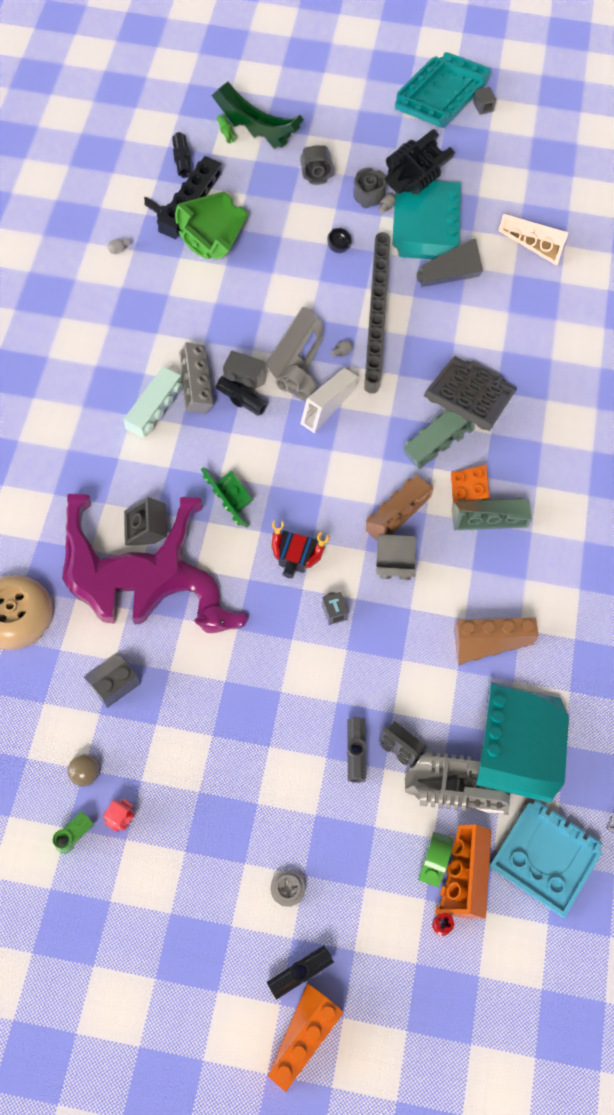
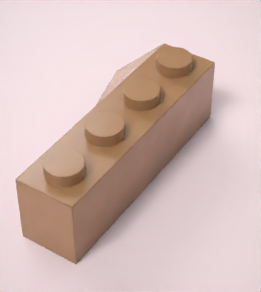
M418 475L413 479L409 478L400 491L397 490L393 493L391 500L387 503L384 502L375 515L371 514L367 518L365 531L377 541L380 534L393 535L431 498L434 488Z
M536 617L457 620L454 633L458 666L465 664V662L480 660L490 655H498L504 651H512L534 645L539 636Z

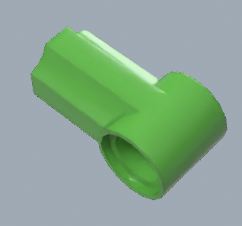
M81 811L62 830H58L53 835L52 840L57 851L62 854L71 852L74 845L94 826V823ZM64 837L69 838V842L65 846L58 845L60 839Z

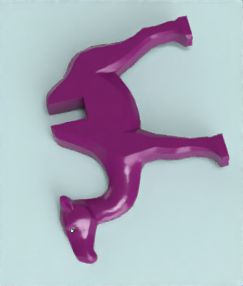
M87 494L67 495L66 553L62 579L68 590L76 598L90 606L98 619L105 623L115 624L118 591H134L132 614L134 624L145 622L165 597L179 591H191L199 598L197 617L194 619V622L206 633H218L229 629L242 628L246 625L249 619L248 613L244 611L236 612L221 607L219 589L214 578L207 572L186 563L182 559V549L186 541L191 516L203 509L201 498L180 497V507L178 508L175 523L164 544L156 554L127 552L99 560L85 537L81 526L82 513L91 506L90 496Z

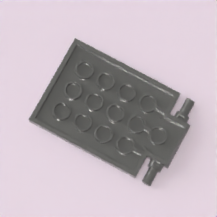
M454 356L427 388L424 397L432 403L443 406L447 411L460 415L462 419L477 424L479 428L490 431L517 388L508 384L503 379L504 376L475 361H464Z

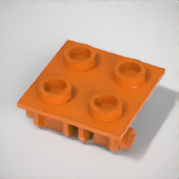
M487 465L451 472L453 504L459 500L476 501L484 499L488 501L490 496Z

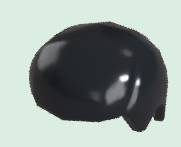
M333 228L327 236V244L331 251L344 253L350 248L352 238L347 230Z

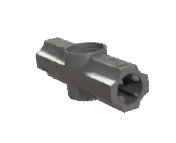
M360 717L347 719V781L352 783L366 781L365 719ZM358 746L362 752L359 754L353 753L351 748Z

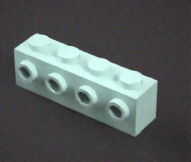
M162 366L123 419L125 429L145 438L147 433L153 430L155 422L161 419L166 407L172 404L176 393L181 391L183 387L181 375Z

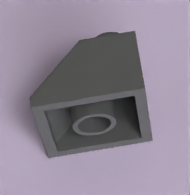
M231 350L223 366L224 377L230 381L243 383L248 387L259 388L264 385L265 361Z
M147 497L124 511L125 545L155 544L167 537L166 503Z
M117 653L84 676V679L107 708L140 685L138 676Z

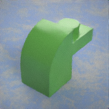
M433 831L419 875V881L436 887L440 886L449 862L454 838Z

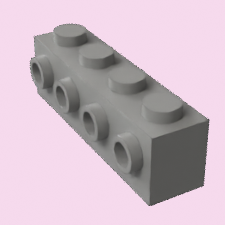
M185 342L179 351L186 411L206 414L214 404V398L211 393L212 383L209 378L210 369L207 364L208 354L204 345Z

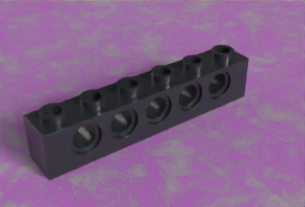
M207 156L198 161L195 170L190 172L187 181L183 182L179 192L174 194L173 200L170 204H167L164 213L159 215L157 219L158 232L175 240L180 235L179 224L175 220L177 205L207 196L221 176V162Z

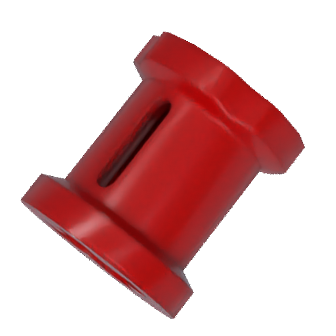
M448 913L438 914L432 922L434 932L440 936L449 934L455 925L453 917ZM444 919V920H446V924H445V925H446L447 927H445L444 929H441V928H440V926H441V923H440V922Z

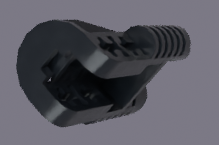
M432 129L417 142L409 140L386 158V165L389 169L385 181L397 194L403 192H411L414 195L419 194L441 176L440 168L456 154L451 147L444 151L437 147L438 143L436 140L439 134L435 129Z

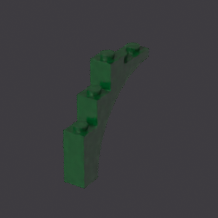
M229 81L211 95L234 127L239 124L241 126L245 125L254 138L259 135L261 137L264 136L273 149L285 146L291 133L301 128L300 124L304 121L301 115L293 118H280L264 113L246 101Z

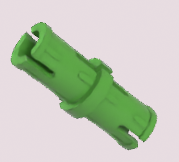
M222 113L223 119L219 114L217 121L220 125V131L224 134L226 142L231 144V141L233 143L236 140L232 131V125L228 122L225 114Z

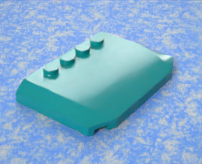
M445 52L444 56L440 58L435 56L397 92L395 109L438 127L445 128L474 98L475 90L481 89L487 84L491 76V68Z
M435 180L417 195L411 192L400 194L395 192L396 201L394 204L392 245L398 250L399 257L433 260L459 246L460 181Z
M490 682L476 785L551 803L565 784L569 715L561 699Z

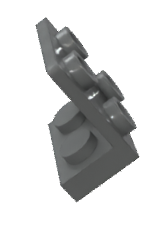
M395 721L388 729L383 728L379 739L380 745L385 751L393 752L402 764H408L410 767L413 766L427 747Z

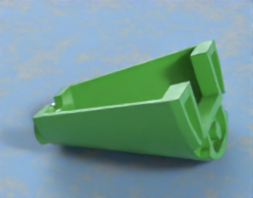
M223 191L179 203L175 212V220L179 224L181 238L194 253L206 259H219L230 251L249 213L241 206L236 207L233 204V199Z

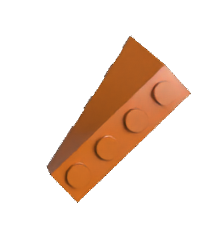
M477 824L458 826L451 852L453 859L451 864L447 866L446 873H448L445 887L442 886L440 895L442 899L440 906L436 907L435 914L448 913L452 917L486 919L491 830Z
M308 983L268 1074V1077L285 1092L344 1013L332 1001Z

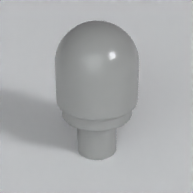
M386 194L380 201L381 207L378 210L380 214L389 211L395 204L396 198L393 194Z
M117 238L110 241L107 248L110 253L117 254L122 252L125 246L131 243L129 238L123 240Z
M344 340L338 343L330 354L333 358L345 356L351 353L353 344L349 340Z

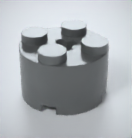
M315 145L303 149L300 157L303 178L313 185L324 184L334 174L331 152L325 145Z
M364 168L356 174L353 196L363 208L380 204V201L385 196L386 176L380 170L374 171L372 170L373 168Z

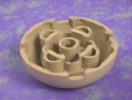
M24 575L0 577V600L4 601L0 604V617L6 616V621L0 622V649H22L38 641L47 627L49 628L53 619V602L46 588L31 577ZM24 596V598H23L22 600H19V601L16 600V599H19L20 597Z

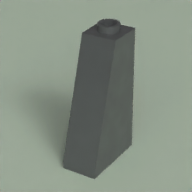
M472 239L421 265L417 272V281L420 282L421 287L479 277L483 272L476 239Z

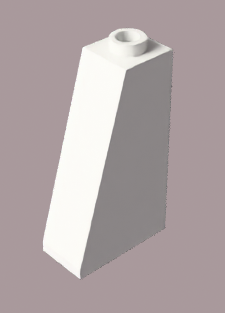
M343 368L307 398L300 424L316 433L355 390L358 376Z

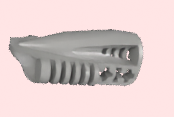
M425 752L419 758L416 765L407 771L405 793L413 795L420 800V806L427 807L428 802H430L431 807H435V804L438 803V808H443V804H446V809H450L451 805H454V810H458L459 806H462V811H466V807L485 812L509 815L510 793L476 785L480 761H472V756H468L467 760H464L463 755L456 759L454 754H452V758H449V754L441 757V753H437V756H434V752Z

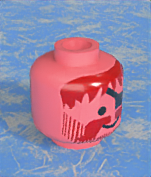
M124 798L121 802L113 800L103 814L104 823L116 832L126 830L135 817V812L131 809L133 804Z

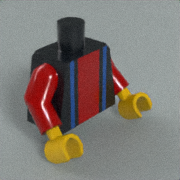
M276 520L273 521L272 527L275 532L272 534L271 547L274 557L279 560V566L284 567L283 576L293 578L295 571L304 573L307 568L313 567L321 560L325 549L324 544L329 542L330 535H327L326 540L323 541L321 539L323 532L317 535V540L284 530L281 533L284 522H281V528L275 527Z

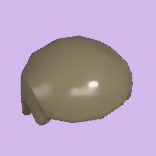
M88 754L78 755L68 765V777L75 785L81 787L89 786L99 776L100 763L94 756Z

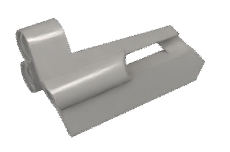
M302 307L267 360L266 366L276 378V385L280 390L287 391L306 402L307 398L318 388L311 379L312 377L306 372L324 338L322 321L319 318H315L313 310ZM314 331L316 340L306 357L301 359L298 354Z

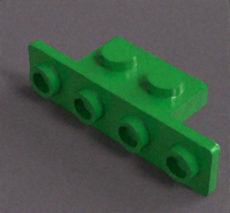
M203 467L201 469L204 474L202 476L203 479L213 486V493L223 500L222 505L228 512L232 513L233 521L238 526L242 525L246 528L250 526L241 511L254 499L237 475L230 471L218 481L209 469Z

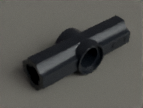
M176 132L172 136L174 161L177 166L178 176L188 178L191 172V159L186 135L182 134V132Z
M224 376L219 378L216 389L228 396L234 405L240 408L245 407L257 416L265 412L267 402L253 394L250 387L244 384L239 385Z
M323 945L266 983L275 999L278 1000L332 965L334 961L325 945ZM298 966L304 967L307 971V975L302 979L294 975V970Z

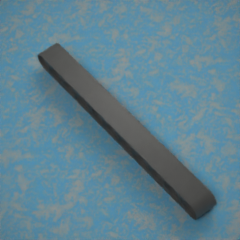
M380 232L376 235L374 244L364 389L371 394L379 391L382 373L390 236L385 232Z

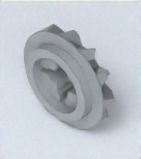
M282 871L271 882V895L274 901L281 906L292 907L298 904L305 894L304 880L294 871ZM285 880H287L290 886L297 887L291 890L290 898H288L286 892L278 891L285 887Z

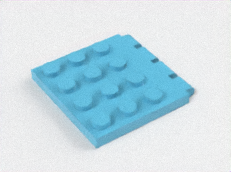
M535 799L533 804L528 803L490 863L489 868L564 919L603 853L600 850L602 842L590 834L586 840L583 839L586 833L584 830L572 822L565 827L566 818L554 810L547 815L546 811L549 807Z

